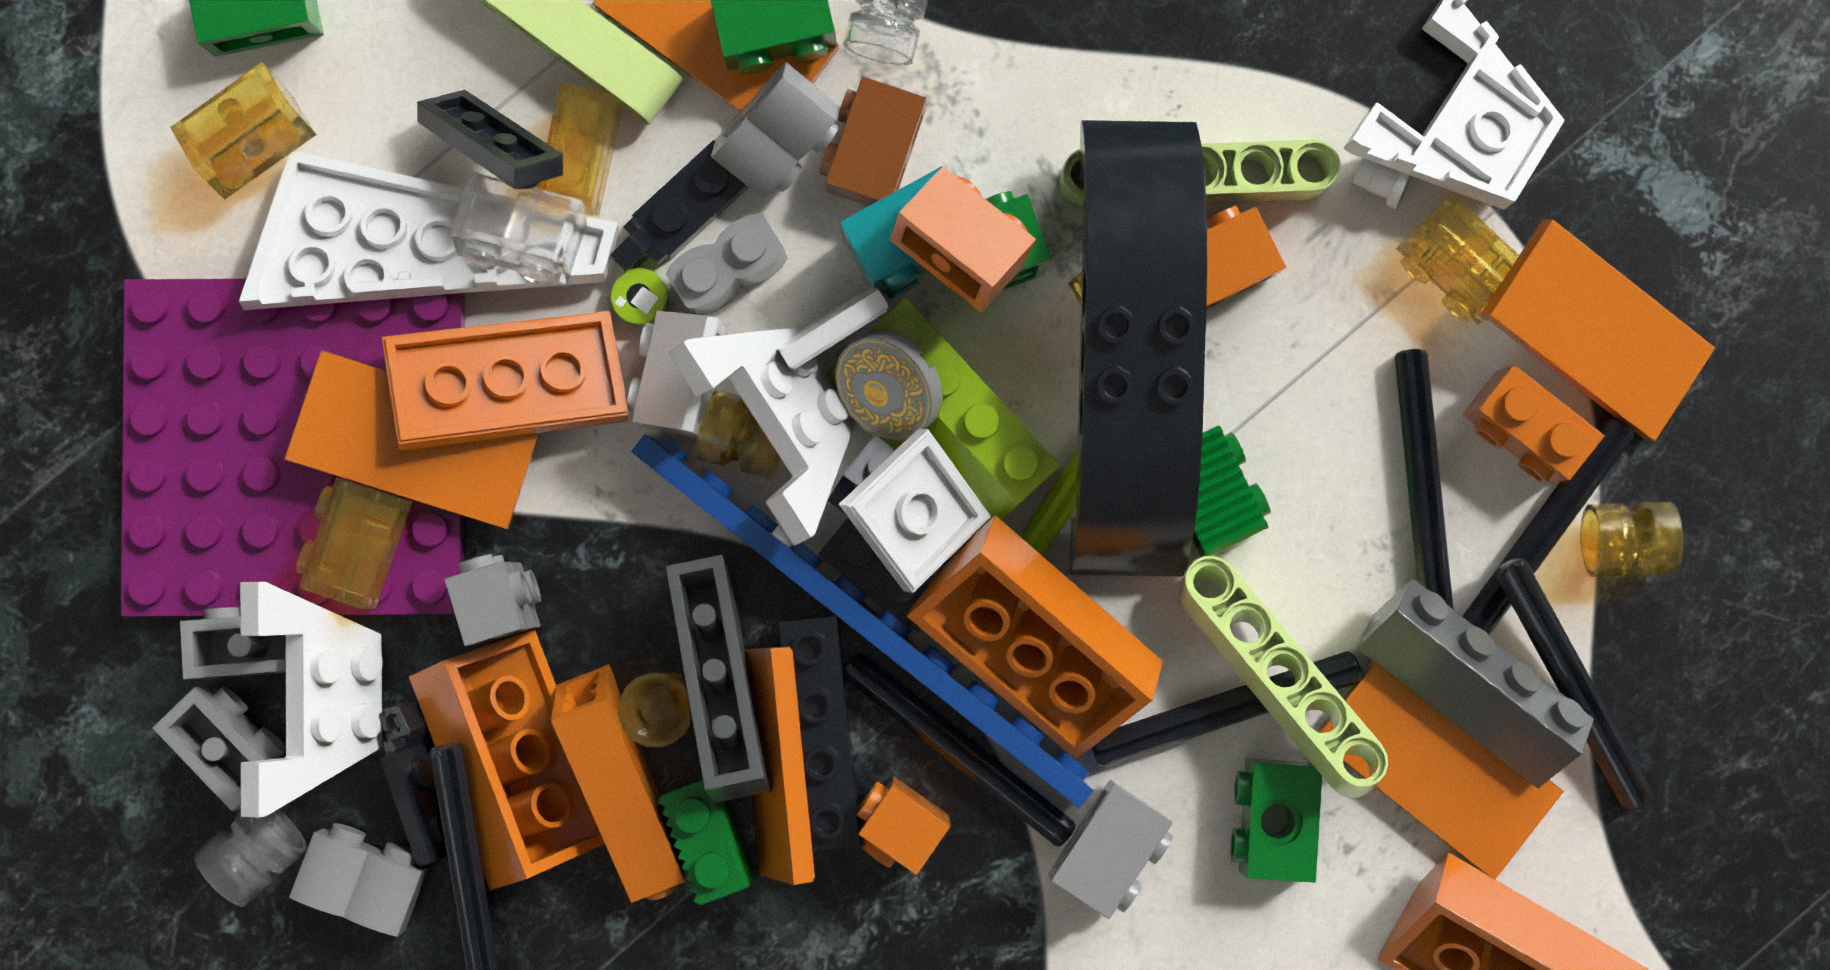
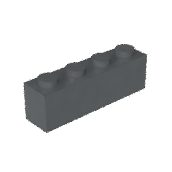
M723 555L666 566L705 791L714 803L770 792V783L733 583Z
M1412 578L1372 616L1357 648L1537 789L1583 753L1594 719L1584 712L1577 702L1566 698L1539 677L1531 666L1520 662L1494 642L1487 632L1471 624L1449 607L1438 594L1427 590L1415 579Z

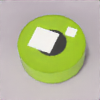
M635 268L624 272L616 279L611 291V302L616 313L625 322L643 327L646 323L654 324L657 311H667L669 292L665 283L656 273L648 269Z

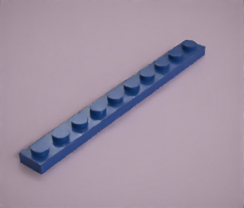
M644 434L631 450L634 455L1079 809L1094 791L1090 785L1083 781L1089 773L1085 767L1064 751L1060 753L1057 759L1039 746V743L1045 737L1041 732L1019 715L1010 723L994 710L1000 702L997 697L975 680L966 688L950 675L956 666L930 644L922 653L905 639L911 632V629L886 609L879 617L861 604L867 594L841 574L835 582L830 580L817 569L823 559L803 543L795 546L792 544L790 547L773 534V531L779 524L753 504L746 512L728 498L734 489L709 469L701 477L688 467L684 462L690 454L667 435L663 434L657 442L652 437Z

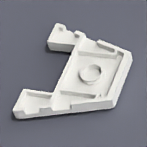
M1440 0L1422 29L1466 61L1467 66L1423 135L1419 134L1376 102L1367 111L1347 141L1344 149L1356 156L1505 210L1516 201L1565 120L1520 64L1515 68L1495 44L1499 36L1487 21L1480 25L1464 5L1468 0Z
M795 327L687 339L667 353L696 397L711 390L728 377L792 474V478L766 501V504L794 546L811 538L816 533L856 423L848 414L838 395V391L835 390L818 364L817 356L796 369H793V367L789 368L778 348L798 333Z
M240 582L241 636H286V757L241 762V817L259 818L266 817L382 748V723L379 714L382 712L381 634L267 582Z

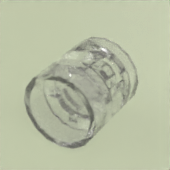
M855 0L861 8L850 13L843 46L850 52L870 60L893 65L913 64L920 36V30L914 25V22L925 17L929 0Z
M280 809L266 817L259 818L241 817L240 811L235 816V821L231 824L232 832L218 831L195 852L194 860L204 878L218 893L235 905L247 906L271 884L270 871L278 874L282 873L307 851L304 837Z

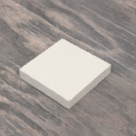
M867 286L797 330L798 333L780 346L778 350L789 368L793 367V369H796L887 312L889 306L879 289Z
M917 429L839 503V506L902 590L914 593L991 517L928 429Z

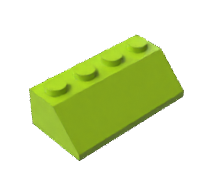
M906 297L867 332L869 333L874 330L894 331L914 341L924 351L920 356L925 360L928 367L932 364L934 365L940 377L943 399L939 416L926 429L930 431L991 517L980 528L995 515L1002 520L1061 466ZM837 365L827 375L835 390H837L835 379ZM883 440L895 450L904 443Z

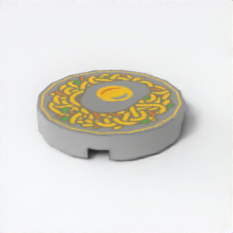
M874 330L848 344L838 357L835 379L838 395L848 414L865 431L876 435L882 440L904 442L917 429H926L939 416L943 395L940 377L934 365L932 364L928 367L925 360L920 356L924 351L914 341L894 331Z

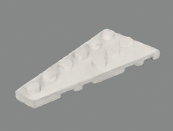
M290 150L239 303L244 310L605 282L612 260L610 254L615 249L619 227L618 223Z

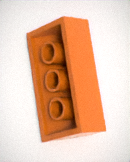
M996 515L953 554L907 615L910 620L1075 760L1153 701L1163 660Z
M535 629L452 657L409 676L434 745L459 743L463 750L481 866L489 890L528 879L605 844L551 722L557 686Z
M1449 852L1419 882L1381 949L1378 958L1380 962L1394 970H1648L1647 967Z

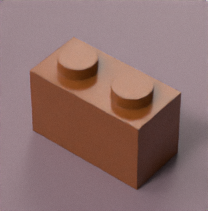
M864 76L861 77L857 92L847 89L838 115V121L845 123L839 144L833 142L828 144L820 167V174L828 176L825 182L827 192L870 206L899 190L926 111V97Z

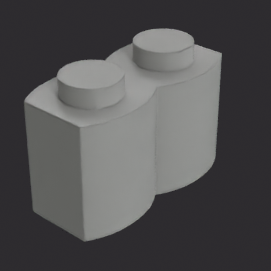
M786 62L771 76L752 101L737 114L714 143L711 157L763 199L775 188L783 192L794 182L802 169V165L798 161L811 149L816 153L821 152L834 138L839 128L834 123L837 118L838 105Z
M754 214L730 224L719 235L714 244L697 246L683 253L671 264L666 272V276L691 314L708 315L726 306L736 296L740 287L754 286L773 277L783 267L788 257L783 245L764 215Z
M333 823L331 830L323 828L315 831L289 898L314 909L344 917L354 923L381 933L398 937L405 932L429 867L426 865L419 866L416 863L412 849L395 843H387L384 850L363 842L366 836L364 832L347 825Z

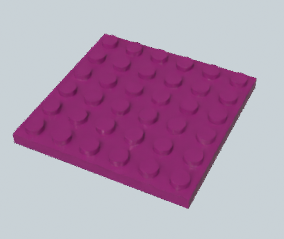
M124 279L121 616H204L205 609L239 607V614L241 616L240 582H267L337 615L455 614L445 578L461 574L458 564L464 562L465 516L285 460V456L321 350L386 371L382 337L465 327V293L244 310L239 303V299L246 279Z

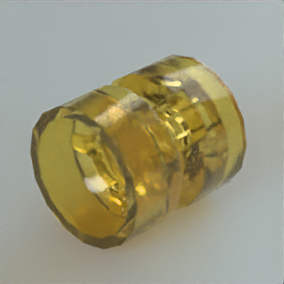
M715 389L702 420L695 448V458L723 467H727L731 462L736 461L741 472L772 481L781 459L741 396Z
M1671 501L1635 503L1629 511L1623 503L1587 505L1583 511L1580 528L1581 553L1585 569L1590 577L1627 576L1632 567L1638 575L1675 574L1680 567L1683 553V530L1676 506Z
M657 670L635 678L625 687L619 700L618 717L623 730L633 741L645 747L661 748L677 742L694 728L684 675L673 670Z

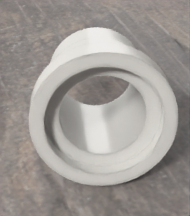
M1362 158L1352 184L1387 199L1386 205L1397 209L1412 176Z

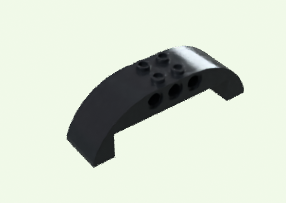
M1081 120L1079 178H1084L1077 490L1076 517H1071L1070 574L1183 577L1191 553L1196 522L1203 434L1207 305V208L1205 172L1199 130L1196 122Z

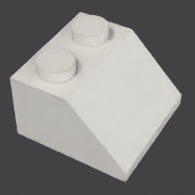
M657 311L654 324L646 323L644 325L639 345V356L646 357L642 379L633 378L627 398L628 411L634 412L633 423L646 428L701 440L705 439L716 386L696 397L667 352L687 339L728 335V330L719 318Z

